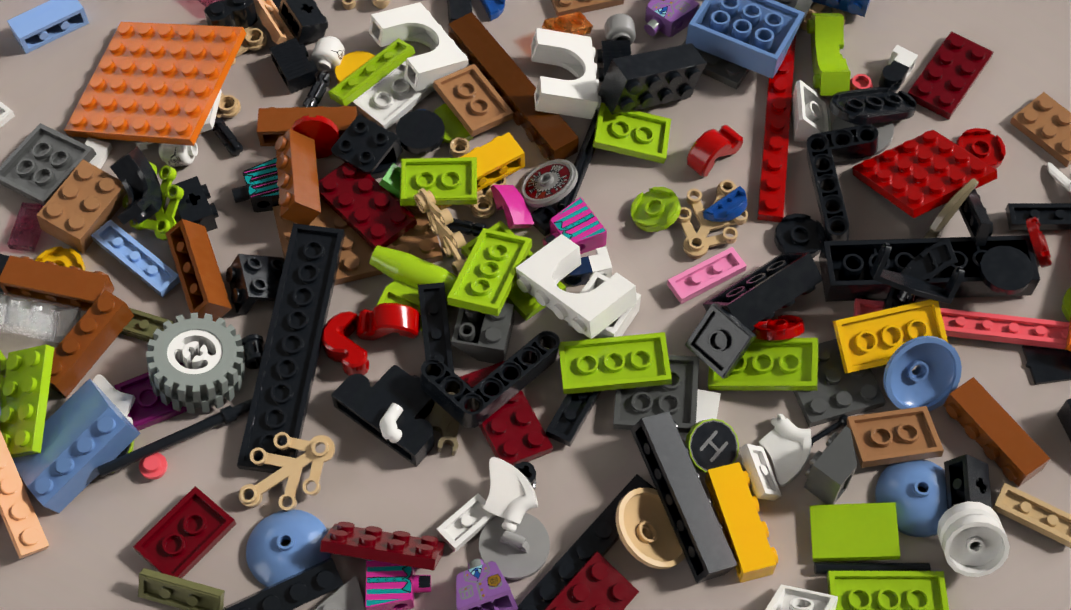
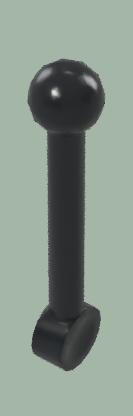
M841 416L838 422L812 437V446L813 443L840 426H846L848 416Z

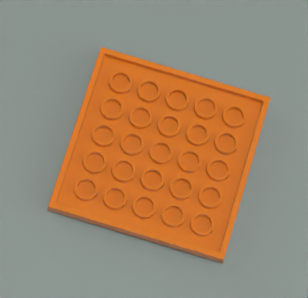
M120 22L64 131L71 137L194 146L246 36L244 28Z

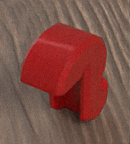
M728 125L721 126L719 131L716 129L708 130L697 139L687 156V165L700 176L707 177L718 157L732 155L739 151L743 144V137Z
M382 303L374 307L373 311L363 309L358 313L356 334L364 340H376L394 332L399 333L401 336L415 339L419 335L421 314L417 309L407 305Z
M350 311L339 313L326 323L322 331L321 341L328 358L335 362H342L344 373L349 376L353 374L365 375L369 370L367 351L348 338L357 329L358 320L357 314Z

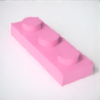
M731 247L668 279L667 286L680 304L746 271L747 265L735 249Z

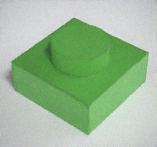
M393 163L379 185L400 199L401 168Z

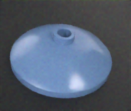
M921 336L911 339L893 353L886 365L883 377L886 395L899 409L927 406L928 411H932L943 405L949 393L957 388L962 372L961 360L955 348L939 337Z
M921 459L890 464L881 473L875 488L876 503L896 502L899 532L913 537L938 535V522L944 512L947 511L945 470L939 465ZM917 487H923L926 492H920Z
M282 510L267 516L256 525L247 542L246 560L252 575L262 585L269 587L331 558V553L320 552L321 540L328 531L317 517L302 510ZM284 540L291 541L288 546L281 545Z

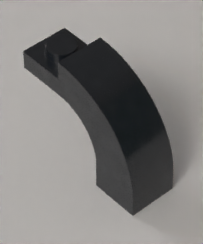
M137 146L110 166L122 182L128 195V206L117 216L123 225L130 220L140 224L157 213L162 206V192L158 178L149 161Z

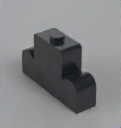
M393 365L373 387L370 386L369 379L366 376L353 374L346 378L331 394L336 409L416 467L433 449L435 443L433 427L425 418L431 413L435 401L420 387V377L417 375L411 376L397 365ZM392 403L398 404L403 409V412L396 421L397 429L402 431V437L397 443H391L389 439L385 440L379 426L381 418Z

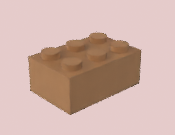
M82 159L38 212L37 218L40 229L84 254L93 242L91 235L112 219L123 205V198L127 195L125 187L119 179Z

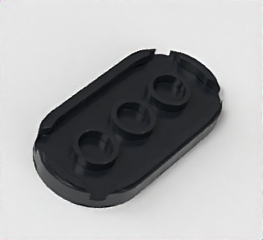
M874 87L838 92L833 95L829 108L835 116L846 122L865 125L909 119L915 113L916 101L906 92L899 91L895 93L892 92L893 88Z

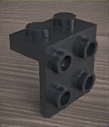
M359 114L331 148L334 156L368 175L374 172L387 154L398 159L403 152L400 138L395 133L384 129L374 121L368 120Z
M246 254L237 255L226 271V280L231 288V301L235 305L237 314L247 315L256 300H276L285 261L284 258Z

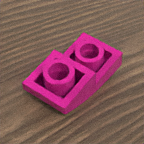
M514 185L491 186L497 210H504L509 229L530 228L534 225L530 210Z

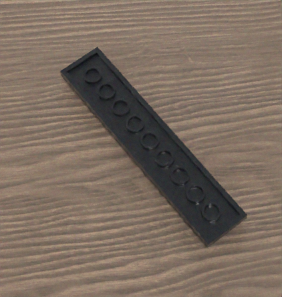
M293 223L237 462L239 469L274 473L282 468L268 464L255 465L250 460V452L257 447L264 449L267 453L297 458L298 450L292 448L280 450L274 445L273 439L279 432H285L292 438L301 439L322 344V331L326 325L343 247L344 229ZM281 437L278 440L280 446L287 443V437ZM262 452L255 454V461L263 459Z

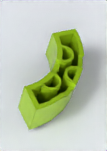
M811 13V19L807 21V33L811 34L813 89H817L820 96H833L838 92L850 91L851 71L847 66L846 58H843L842 54H840V50L844 48V16L840 13Z

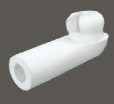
M396 403L390 405L379 423L382 436L385 440L389 439L391 443H397L402 437V431L397 429L396 421L403 412V409Z

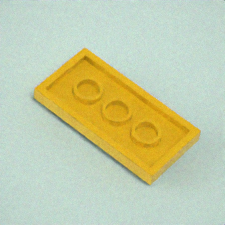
M932 299L832 321L845 374L886 365L890 357L901 345L917 337L935 336L948 342L939 302Z

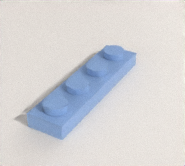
M111 219L91 235L94 242L162 298L180 283L179 275Z

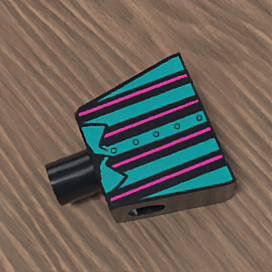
M277 157L244 170L243 176L246 185L232 189L235 203L251 200L253 211L256 213L273 211L274 206H279Z

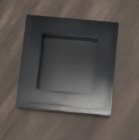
M551 205L538 208L531 213L534 222L533 226L544 236L550 233V220L558 212Z

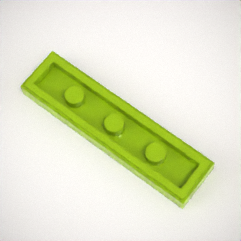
M398 38L328 92L330 99L342 106L349 105L405 62L407 58L414 55V47Z

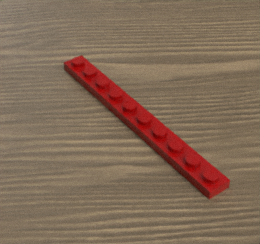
M796 35L773 79L768 77L757 220L781 222L784 217Z

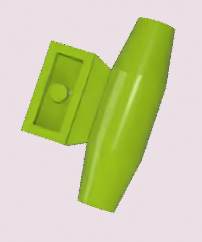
M379 245L374 249L369 262L370 265L394 280L385 287L377 305L382 303H398L413 307L420 313L418 285L444 282L447 301V297L457 279V276L450 271L407 252ZM420 318V330H419V331H422L421 318Z

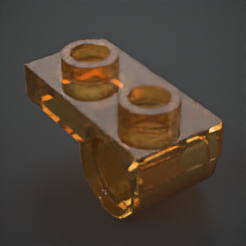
M580 11L545 19L542 25V29L576 35L589 34L593 28V25Z

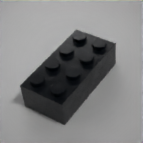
M692 43L615 58L610 63L598 95L601 96L602 101L612 115L640 108H648L658 104H667L676 100H685L693 94L707 63Z
M782 253L703 303V306L707 312L712 303L717 302L752 331L755 328L754 325L758 322L767 321L774 317L775 311L794 304L796 302L795 298L814 291L816 289L815 285L823 281L810 253Z

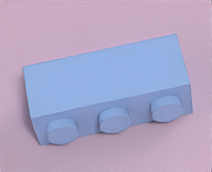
M50 0L7 20L14 37L26 54L89 24L85 10L78 0Z

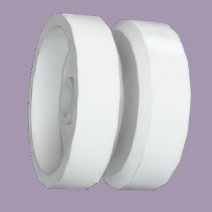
M967 501L952 506L940 518L937 534L946 561L955 572L970 577L985 576L999 569L1008 558L1010 549L1008 538L998 515L991 507L980 502Z

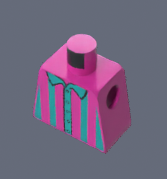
M580 197L551 218V235L542 239V242L546 246L562 234L580 246V254L605 246L607 230Z
M366 559V610H409L414 608V593L431 592V575H415L414 567Z

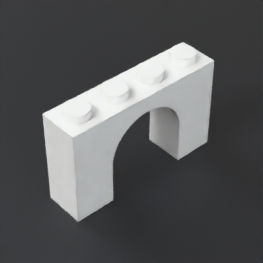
M421 2L371 14L369 34L380 47L390 45L399 38L403 41L419 42L432 49L431 52L409 57L406 60L404 77L416 92L431 88L435 80L468 66L467 56L458 48L454 40L447 35L442 26L437 23Z
M536 28L531 43L532 62L563 67L570 71L577 79L562 80L540 76L534 93L535 111L586 119L593 118L595 110L600 108L601 96H598L599 79H596L597 63H594L595 47H592L591 37Z
M561 234L516 267V282L523 292H528L540 305L547 306L559 319H564L570 323L578 333H583L592 339L637 304L636 285L616 272L597 288L589 292L569 293L557 287L561 279L581 265L580 246Z

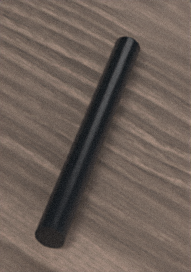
M814 563V573L827 574L828 571H931L930 563Z

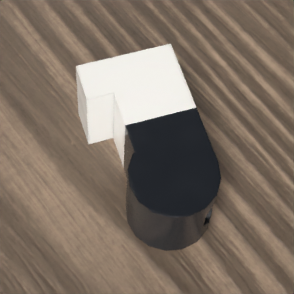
M896 45L892 51L889 65L883 68L879 87L893 88L892 92H896L914 69L918 55Z

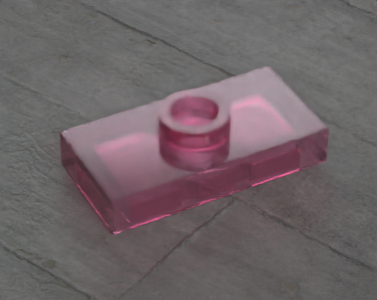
M22 202L7 243L10 249L35 251L42 231L37 214L43 208V205Z

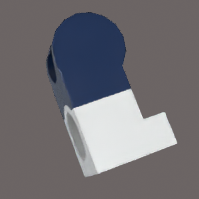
M607 247L596 248V255L582 257L581 265L563 278L565 283L571 286L586 285L595 271L610 278L612 276V265Z

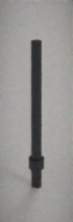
M252 399L234 407L229 405L222 408L220 413L98 466L97 470L101 477L106 476L222 423L229 424L237 420L236 417L250 411Z

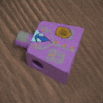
M651 0L646 7L645 21L647 24L644 25V29L650 36H654L660 31L668 37H673L689 26L700 4L694 0Z
M474 559L469 562L468 570L456 576L457 610L518 609L511 589L496 562L484 563L481 559Z

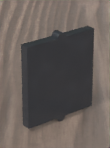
M1022 345L1027 361L1026 367L1030 369L1035 385L1071 380V351Z

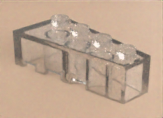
M0 291V331L10 334L17 333L29 338L52 343H60L80 320L82 307Z

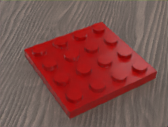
M935 130L927 131L914 139L905 141L901 145L886 150L852 167L853 176L912 218H916L947 203L955 193L973 178L979 181L975 189L997 179V169Z

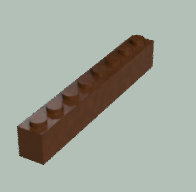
M472 12L448 24V36L454 40L458 48L467 56L468 63L477 66L514 112V122L518 126L521 125L528 139L538 145L545 159L565 160L578 152L579 137L559 114L535 111L534 93L536 87Z

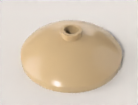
M643 487L627 493L617 506L616 527L621 541L630 554L644 565L655 569H669L683 561L685 555L657 490Z

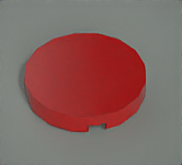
M303 116L296 120L291 127V130L314 139L316 159L331 155V148L340 138L338 127L324 116Z
M974 128L966 130L958 138L956 144L993 168L999 167L1006 154L1002 139L998 135L995 137L993 134H990L991 131L987 129Z
M1038 218L1026 219L1029 236L1041 268L1051 266L1050 251L1045 235L1039 229L1041 225Z
M780 315L775 320L769 319L758 322L754 325L755 328L751 332L756 335V339L773 341L800 336L804 333L805 328L804 322L800 317Z

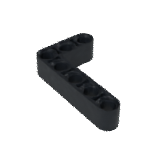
M865 124L816 133L807 139V161L825 230L826 241H849V220L834 163L874 155L878 150V130L873 125Z
M552 331L539 333L473 388L440 360L428 359L421 366L420 387L462 426L476 428L556 361L560 339ZM471 409L475 410L476 412H469L467 410Z

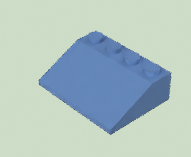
M704 0L689 23L686 44L692 43L697 49L773 79L788 52L805 12L774 0Z
M89 379L45 421L41 453L12 459L25 485L44 507L60 513L99 475L98 466L114 460L141 433L101 389Z

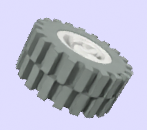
M190 313L191 318L184 320L182 314L176 316V323L174 324L170 320L164 322V331L157 328L153 333L154 340L149 339L146 359L150 384L156 397L161 396L162 403L167 406L172 401L174 410L180 411L182 406L187 407V413L195 414V408L202 407V413L210 412V405L214 404L217 409L223 407V399L226 398L230 402L235 397L234 390L239 392L242 387V380L245 377L242 339L239 334L236 335V329L231 324L226 327L225 320L220 317L215 322L213 321L212 314L205 313L204 318H198V313Z

